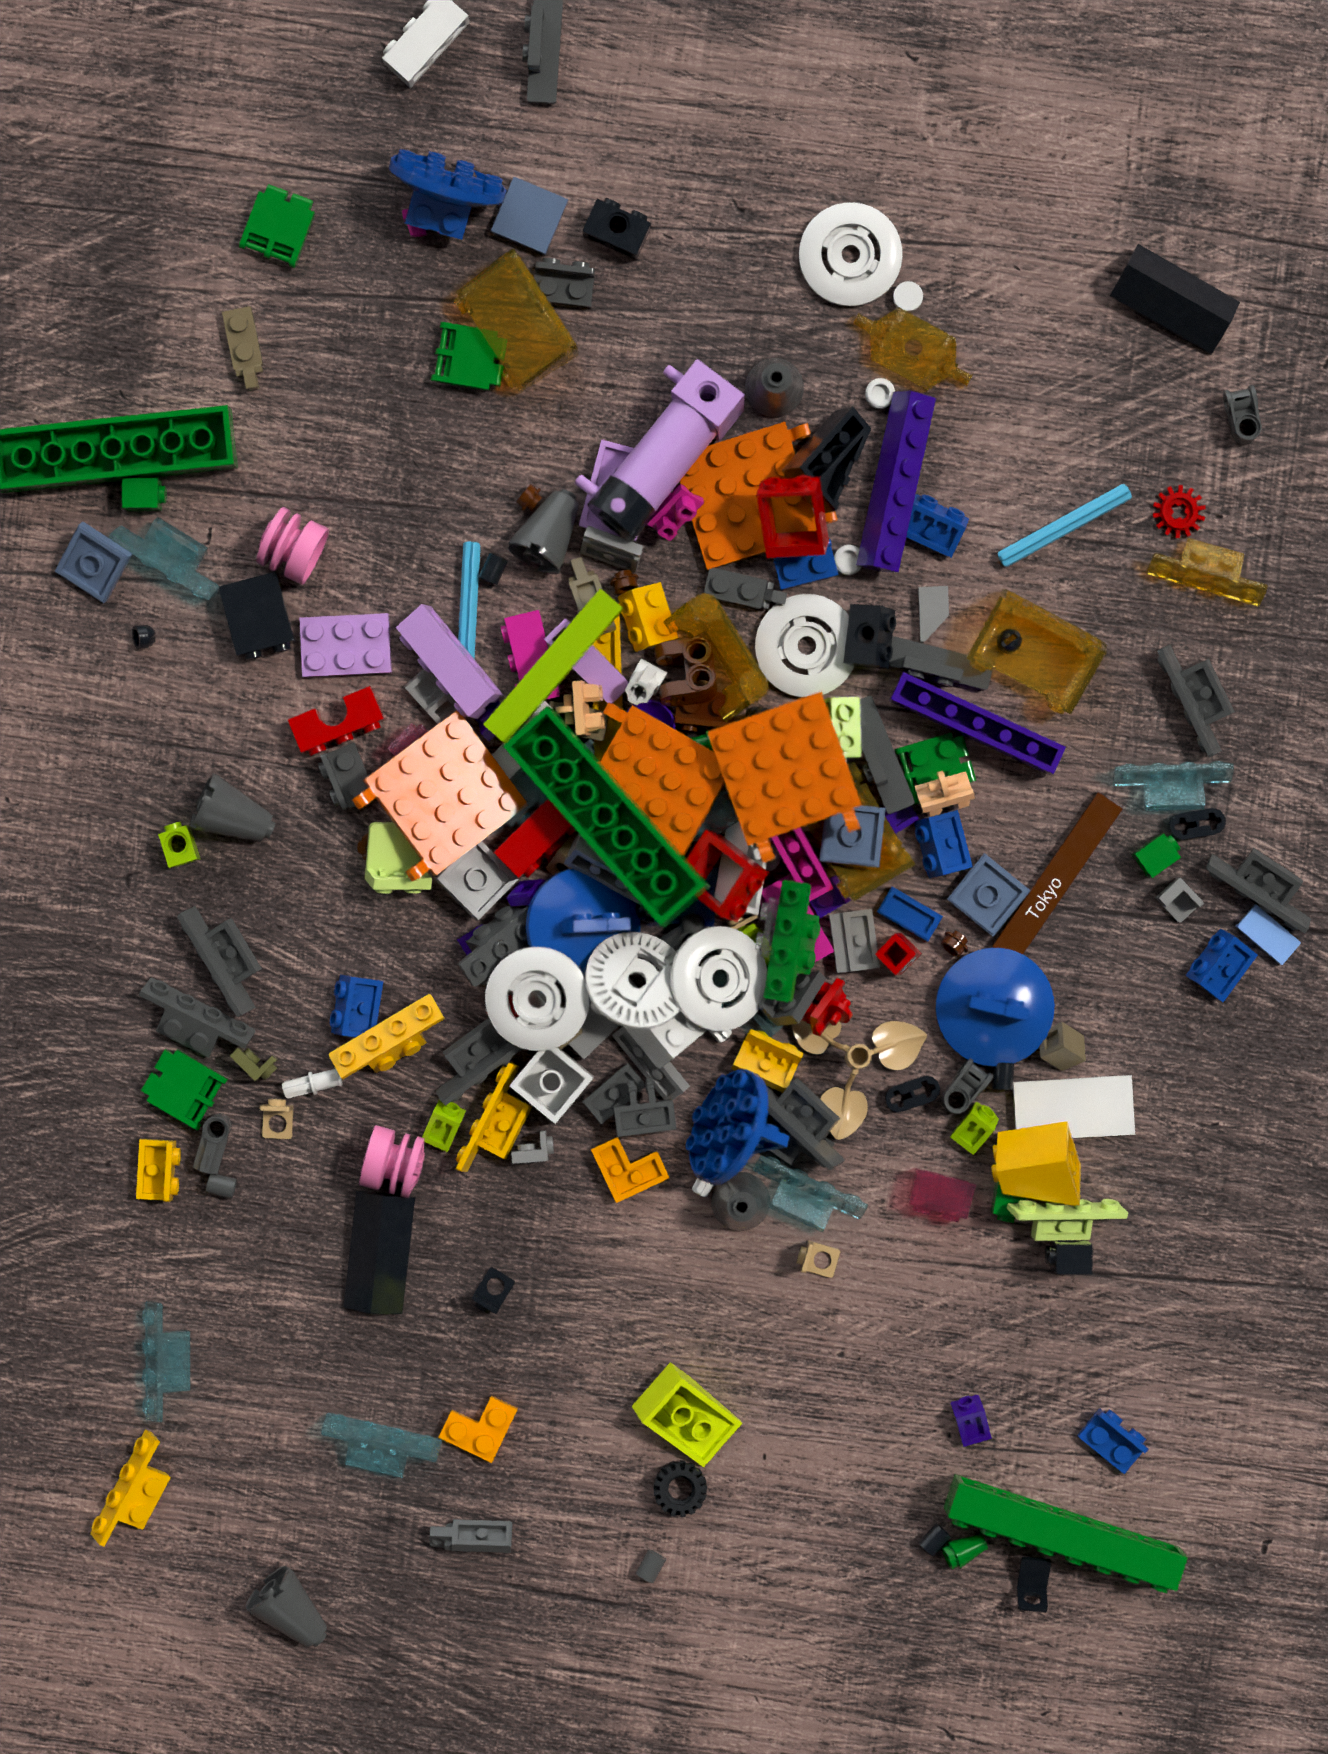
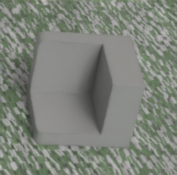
M1175 878L1155 897L1179 923L1187 918L1196 908H1200L1204 904L1181 878Z

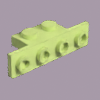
M1080 1199V1205L1076 1206L1049 1201L1047 1203H1035L1030 1200H1021L1019 1203H1008L1007 1210L1017 1220H1033L1031 1237L1035 1241L1090 1240L1093 1219H1127L1128 1212L1118 1201L1113 1199H1103L1101 1202H1090Z

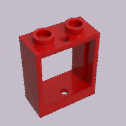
M801 475L794 479L770 477L766 480H761L756 496L766 558L825 555L829 536L820 477ZM811 495L816 531L777 533L771 498Z
M705 829L687 858V861L703 879L707 878L722 852L744 870L723 903L719 902L707 891L699 896L698 899L720 917L738 922L740 917L747 911L748 904L755 893L763 886L764 879L769 872L724 836Z

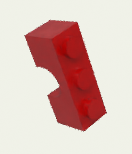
M368 686L343 697L347 707V715L344 721L338 725H326L322 721L317 709H312L288 719L300 752L303 754L308 752L311 757L326 751L325 745L336 741L337 745H341L353 740L352 734L364 730V733L368 734L380 729V723L386 720L373 688Z

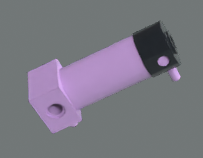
M698 359L685 375L671 365L665 368L663 375L676 384L671 391L672 402L612 476L609 475L600 487H597L583 475H579L575 480V485L592 497L587 505L593 514L609 529L633 542L655 515L658 507L711 441L715 439L717 442H720L744 412V394Z

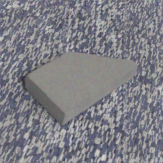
M948 586L918 587L920 642H925L949 616Z

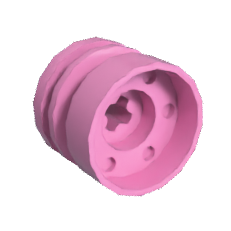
M282 507L269 522L262 535L256 563L265 566L272 557L269 568L272 571H276L284 561L286 562L284 576L303 585L320 558L328 538L329 529L311 520L303 530H300L301 515L296 513L288 523L291 512L289 509Z
M376 1125L366 1152L359 1185L379 1190L384 1179H390L389 1193L395 1194L398 1183L401 1182L403 1183L401 1197L409 1198L411 1191L418 1183L425 1158V1138L418 1136L413 1149L408 1148L411 1134L406 1133L400 1145L394 1144L395 1130Z

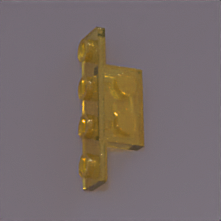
M1187 538L1181 560L1154 553L1146 572L1159 579H1166L1190 588L1201 589L1218 596H1225L1256 606L1261 604L1268 588L1266 584L1240 577L1244 553L1192 538Z

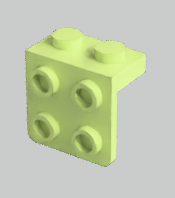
M394 822L371 823L368 830L365 880L372 889L383 894L392 893L393 890H404L407 893L414 894L421 893L422 890H431L432 877L427 872L413 882L405 873L421 859Z

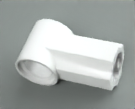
M641 658L625 689L628 701L635 705L647 703L651 696H655L667 672Z

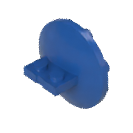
M400 149L397 155L392 156L389 170L404 184L413 189L405 224L425 230L431 229L438 231L439 234L462 240L471 207L489 206L504 202L507 191L502 185V178L491 174L485 175L473 170L475 165L464 160H457L454 172L444 169L446 156L440 153L429 152L428 156H423Z
M572 868L550 877L537 890L527 912L526 936L529 947H546L561 952L569 957L585 975L589 958L600 943L616 934L640 932L641 924L636 914V903Z
M1004 948L976 950L956 961L946 972L939 985L935 1004L938 1026L947 1043L968 1060L971 1058L974 1060V1063L986 1066H997L998 1063H1016L1035 1052L1048 1035L1052 1026L1055 1008L1052 988L1043 971L1036 963L1023 954Z
M738 1069L727 1075H720L702 1105L694 1110L692 1115L694 1125L685 1147L689 1151L692 1171L698 1179L712 1185L722 1184L733 1178L748 1162L752 1154L787 1147L789 1136L779 1132L778 1127L765 1124L768 1111V1092L764 1080L758 1074L747 1069Z

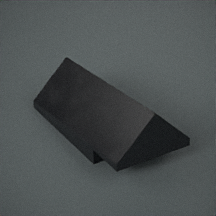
M1137 244L1109 296L1135 310V314L1211 355L1231 324L1240 304L1238 300L1140 244Z
M356 1190L344 1308L368 1314H403L416 1197L409 1196V1198H405L395 1194Z

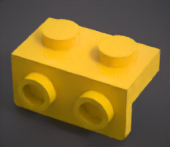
M661 582L631 589L618 596L619 605L624 608L621 614L624 616L627 625L628 638L631 644H633L635 652L656 646L661 642L678 639Z
M750 1029L731 1069L734 1071L738 1069L752 1071L758 1074L767 1086L783 1093L790 1085L804 1054L798 1051L792 1044L781 1043L772 1039L764 1031Z
M139 1139L136 1199L170 1202L173 1200V1195H178L179 1178L174 1176L175 1166L180 1165L181 1148H176V1141Z

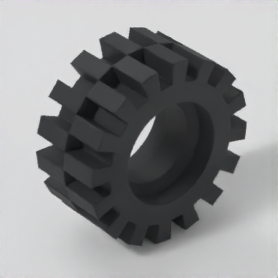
M680 1460V1462L672 1461L669 1465H664L661 1471L657 1473L653 1491L656 1503L661 1506V1510L665 1513L666 1511L674 1517L675 1515L686 1517V1514L692 1515L695 1513V1510L702 1507L703 1501L707 1496V1484L705 1476H703L700 1468L695 1467V1464L691 1462L690 1464L686 1463L685 1460ZM675 1478H685L692 1485L691 1494L683 1500L675 1499L669 1493V1484Z

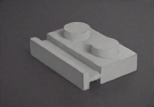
M587 526L580 553L636 573L644 546Z
M872 909L829 914L836 972L843 973L880 968L879 958L875 955L878 950Z

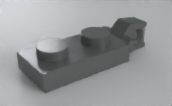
M709 568L703 597L761 610L762 608L768 610L769 603L785 605L787 593L773 590L774 583L767 582L765 579L717 568Z
M453 1519V1523L446 1524V1527L430 1526V1546L444 1548L449 1551L511 1553L512 1522Z

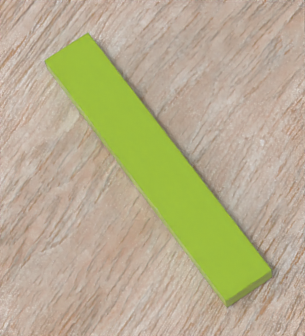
M600 588L483 725L506 744L525 725L624 608Z

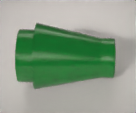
M979 1533L975 1536L947 1542V1546L942 1548V1553L951 1570L957 1567L961 1569L979 1554L988 1550V1546L983 1535Z

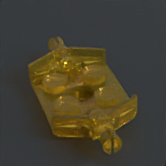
M900 307L878 321H872L858 313L853 322V325L867 331L870 335V362L874 361L924 388L926 392L947 378H953L967 386L973 376L957 367L955 337ZM908 341H918L922 346V352L917 356L909 355L905 350V344Z

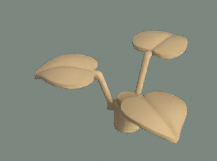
M803 1020L798 1024H791L797 1043L806 1052L816 1055L822 1054L829 1044L846 1052L845 1062L852 1069V1072L845 1085V1090L833 1087L822 1094L820 1098L841 1118L830 1131L837 1140L846 1138L854 1133L866 1117L868 1104L865 1095L859 1091H850L856 1074H858V1070L870 1063L871 1055L879 1053V1061L884 1067L892 1070H902L915 1061L927 1038V1034L923 1030L912 1024L899 1021L885 1022L873 1031L872 1041L877 1048L869 1050L867 1046L862 1044L849 1047L834 1041L833 1039L841 1031V1022H838L836 1026L829 1023L820 1037L812 1034L811 1025Z

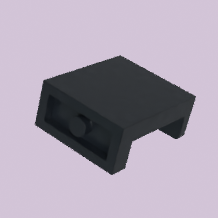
M277 572L218 586L236 656L244 657L245 661L260 658L263 651L273 649L274 653L288 651L291 649L290 644L297 643L284 601L280 576Z

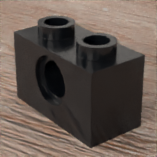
M605 198L604 201L596 199L583 228V237L637 260L651 230V222L647 221L648 217L635 210L628 213L620 209L621 205L609 198ZM621 220L627 227L624 232L617 234L611 231V223Z
M850 604L843 663L860 668L889 669V661L893 655L892 636L896 628V610L882 605ZM874 632V638L870 642V636Z
M1088 1240L1051 1241V1246L1045 1247V1263L1056 1274L1092 1275L1093 1244Z

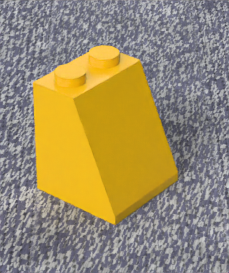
M1068 1121L998 1132L997 1144L993 1145V1155L996 1164L992 1165V1175L994 1182H999L1003 1194L1072 1206L1080 1205L1081 1164Z

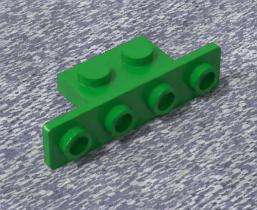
M788 880L782 881L764 998L792 1002L797 973L810 975L811 969L815 964L814 948L816 939L820 934V916L807 914L811 892L810 884Z

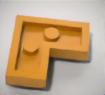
M618 1137L591 1149L616 1203L670 1178L658 1151L630 1163Z
M491 1395L479 1422L452 1409L438 1438L492 1463L518 1408Z

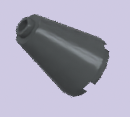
M769 358L757 363L750 370L745 382V394L749 404L766 417L779 418L790 414L799 405L804 393V382L799 370L792 363L779 358ZM771 380H778L780 383H774Z
M565 489L553 491L510 539L508 543L509 551L528 566L531 562L540 565L538 570L543 573L559 574L564 564L579 507L576 496Z
M212 773L196 804V811L198 813L197 815L192 814L189 828L261 842L264 837L270 838L276 822L271 821L273 816L271 813L222 777Z
M738 1172L730 1180L715 1186L711 1196L712 1211L716 1219L723 1226L735 1231H747L758 1226L766 1218L770 1208V1195L767 1187L758 1177L751 1173ZM744 1201L747 1203V1208L743 1210L736 1209L738 1202Z
M282 1566L263 1580L266 1585L260 1592L257 1589L253 1591L245 1608L251 1615L305 1647L313 1645L316 1647L325 1639L327 1625L294 1571L287 1566Z

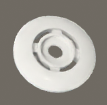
M841 203L826 208L808 224L800 242L799 262L806 282L821 298L841 306H860L875 301L893 285L902 264V245L896 228L879 210L861 203ZM869 234H872L877 241L880 250V261L874 259L875 251L873 243L868 237ZM846 246H855L859 250L860 257L856 262L848 263L842 258V250ZM823 248L828 249L827 259L834 271L833 275L826 270L821 255Z
M815 594L791 596L786 598L785 605L779 603L774 605L762 619L755 639L758 665L767 680L782 692L796 697H806L820 691L824 695L839 687L854 668L852 665L843 663L849 620L847 612L834 601ZM805 617H815L825 622L832 631L827 633L820 625L806 622ZM811 637L815 641L816 649L812 654L805 655L799 651L798 642L801 638ZM787 658L795 667L807 669L808 675L793 672L786 667L782 660Z
M723 926L699 930L685 940L673 960L671 989L677 1006L691 1022L704 1029L725 1031L737 1028L749 1021L759 1010V1004L764 997L767 978L766 963L758 946L743 932ZM713 950H717L718 955L710 956L701 964V966H698V964L706 954ZM719 969L727 974V983L722 988L716 987L712 980L714 972ZM741 993V997L726 1008H721L722 1002H729Z
M641 932L620 933L604 940L590 956L585 973L587 991L595 1007L609 1020L628 1028L650 1029L669 1022L680 1011L671 989V968L677 952L663 940ZM650 962H652L660 971H657V969ZM633 973H638L645 978L646 984L642 988H634L630 985L628 977Z
M528 947L509 954L495 967L487 983L485 1003L492 1025L505 1040L523 1049L543 1051L565 1044L578 1033L588 1015L590 996L582 971L569 957L546 947ZM557 980L563 986L566 994V1007L564 1008L560 1006L561 993L555 984ZM509 990L514 992L513 1005L515 1011L519 1015V1017L516 1018L514 1017L510 1009V1004L508 1000ZM539 990L545 994L546 1003L543 1007L535 1008L529 1003L528 997L532 991Z

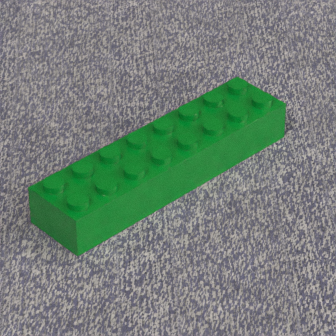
M228 405L0 429V492L2 493L122 481V478H153L238 469L232 409Z
M546 706L503 745L505 750L661 926L666 927L711 887L554 709Z
M954 1474L944 1505L947 1516L952 1519V1524L963 1528H968L969 1524L980 1528L979 1532L995 1538L997 1534L1008 1537L1010 1543L1022 1547L1029 1543L1036 1546L1038 1552L1054 1556V1553L1057 1552L1066 1556V1561L1077 1565H1082L1084 1561L1094 1565L1093 1569L1105 1574L1110 1575L1111 1571L1122 1574L1124 1580L1139 1584L1140 1580L1150 1583L1152 1589L1163 1593H1168L1169 1589L1178 1590L1188 1556L1179 1546Z

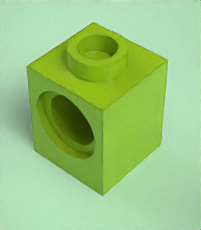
M180 821L164 826L165 832L158 834L169 868L201 860L189 825L182 826ZM178 835L182 836L186 841L184 850L179 853L175 852L171 846L173 838Z

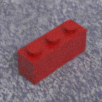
M548 798L494 854L519 879L523 875L529 878L540 867L537 861L544 854L550 857L561 846L558 840L565 833L571 836L576 829Z

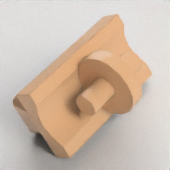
M572 681L574 706L572 695H563L564 706L556 707V713L565 715V723L567 725L574 724V713L576 735L591 736V732L605 729L604 713H589V702L603 701L602 686L587 684L584 681Z
M943 771L937 772V780L915 786L922 811L927 813L929 817L940 815L943 811L942 808L953 805L958 809L968 807L970 800L975 799L966 771L945 777Z

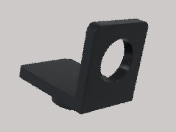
M490 1267L471 1298L476 1302L474 1306L487 1314H490V1312L497 1314L514 1286L515 1280L496 1268ZM499 1278L504 1282L505 1287L501 1294L493 1295L488 1291L487 1283L490 1279Z
M1021 1558L1017 1582V1606L1019 1610L1047 1612V1585L1051 1568L1050 1559ZM1026 1596H1035L1041 1602L1030 1604L1024 1598Z

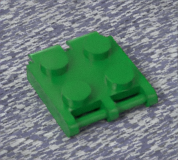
M268 184L265 193L258 192L239 243V248L244 250L246 247L263 253L265 258L270 259L274 257L289 263V267L295 268L315 217V212L311 211L313 200L293 193L290 202H287L288 191ZM249 240L254 241V242H256L257 244L265 245V246H267V247L264 248V247H261V246H259V245L253 244V243L249 242ZM274 249H276V250H278V251H281V252H283V253H285V254H287V255H292V256H291V257H288V256H286V255L277 253V252L274 251Z
M440 322L442 334L440 346L436 348L435 352L438 358L435 374L431 375V381L485 391L490 390V385L501 387L504 365L495 364L494 360L505 361L508 339L499 337V331ZM448 330H449V331H451V334H450L449 346H448V350H447V349H445V346H446L447 334H448ZM447 357L444 375L441 376L443 358Z
M951 732L894 749L896 755L899 754L905 773L904 776L915 801L914 805L920 804L912 779L914 777L917 785L937 780V772L943 771L945 777L966 771L969 782L976 781L971 761L961 763L959 759L969 755L963 735L953 738ZM905 752H908L913 772H910Z
M165 1049L154 1067L162 1072L161 1077L152 1072L141 1091L149 1095L147 1102L188 1126L199 1130L201 1119L208 1107L214 1105L213 1099L222 1083L226 1084L228 1078L178 1049L175 1053ZM216 1079V1084L214 1085L209 1096L206 1097L207 1092L209 1091V1089L213 1085L214 1080ZM204 1103L195 1120H193L192 1118L198 1111L200 1104Z

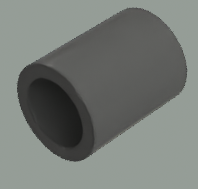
M210 1174L206 1193L232 1199L237 1179L220 1174Z
M648 1549L636 1571V1575L650 1583H654L666 1558Z

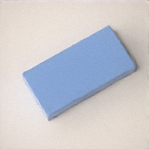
M1254 904L1236 925V928L1280 965H1283L1301 944L1298 939L1257 904Z

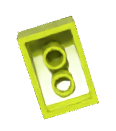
M671 1362L632 1405V1408L643 1424L702 1467L706 1466L742 1425L741 1420Z

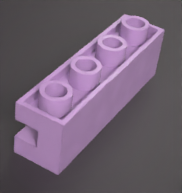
M421 604L396 627L401 633L399 637L401 642L409 650L414 649L419 656L417 659L418 663L428 673L432 671L438 679L436 685L446 695L450 694L456 701L454 707L462 716L478 719L486 712L485 707L490 702L496 703L504 696L431 606Z

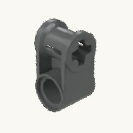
M1249 385L1244 390L1233 392L1223 390V403L1228 416L1231 436L1236 443L1248 445L1258 437L1262 430L1256 389L1254 385ZM1241 423L1250 424L1253 428V435H1243L1239 430V425Z
M971 1058L967 1059L960 1067L954 1079L941 1096L943 1108L950 1113L959 1114L967 1110L994 1076L991 1073L986 1074L973 1063L974 1060ZM969 1072H970L972 1075H974L979 1081H977L975 1078H973V1077L969 1074ZM955 1091L959 1092L963 1097L962 1105L956 1109L952 1108L948 1103L949 1095Z

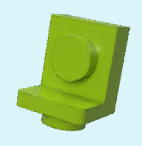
M439 1099L422 1138H425L426 1143L448 1152L466 1110L460 1108L454 1102L444 1106Z
M976 1101L969 1113L954 1129L950 1138L974 1155L994 1132L999 1118L990 1107L981 1105Z

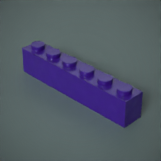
M914 391L893 392L858 553L857 566L879 572L899 573L936 402L934 397Z
M905 672L901 674L889 700L900 707L1048 775L1055 773L1066 749L1065 746Z

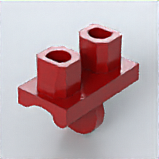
M836 978L833 984L824 982L814 998L820 1002L818 1005L811 1003L801 1019L811 1025L812 1034L820 1037L829 1023L836 1026L838 1022L848 1023L853 1015L849 1009L851 1002L846 998L842 990L845 985L844 980Z

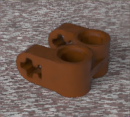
M693 637L665 641L655 646L657 664L662 666L685 664L686 680L667 682L659 687L661 704L665 706L705 703L715 697L718 686L711 643L707 639ZM698 653L705 654V656L701 659L692 658L695 654ZM700 680L708 681L704 686L695 685Z

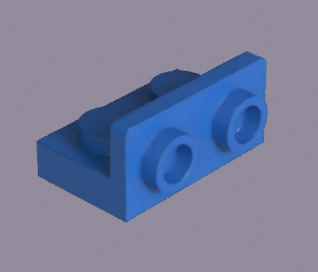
M916 494L906 537L952 558L967 527L969 518L965 517V514L957 508H946L939 505L938 501L929 495L920 496Z
M829 539L825 555L773 558L780 589L785 590L838 576L831 539Z
M958 810L914 822L916 828L915 837L920 844L923 855V867L929 878L973 867Z
M1219 929L1210 938L1207 947L1199 958L1192 963L1186 977L1200 985L1223 1003L1258 955L1238 938Z
M341 974L334 988L336 1003L335 1010L330 1015L331 1032L342 1036L357 1037L376 1026L383 981Z
M1099 1408L1077 1436L1125 1474L1142 1452L1146 1453L1149 1450L1143 1444L1146 1438L1134 1428L1128 1432L1120 1425L1123 1419L1109 1409L1105 1413Z

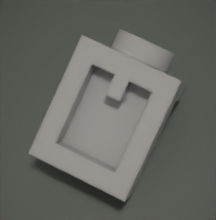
M542 1130L540 1131L541 1148L536 1149L535 1143L517 1145L518 1150L511 1152L512 1164L548 1161V1154H554L553 1137L547 1136V1131Z

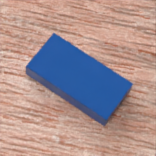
M892 886L877 910L879 914L927 942L943 917Z

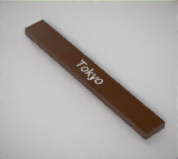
M1096 793L991 948L1010 949L1024 954L1122 811L1120 806L1101 793Z

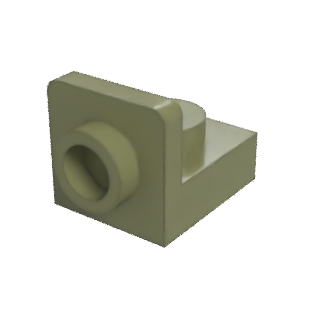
M239 1047L230 1055L254 1081H258L261 1077L264 1080L268 1079L277 1069L274 1064L278 1061V1058L275 1055L271 1056L262 1066L258 1064L261 1059L250 1048L244 1050L242 1047Z

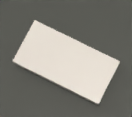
M1132 1075L1013 1082L1015 1129L1068 1121L1072 1138L1135 1135Z

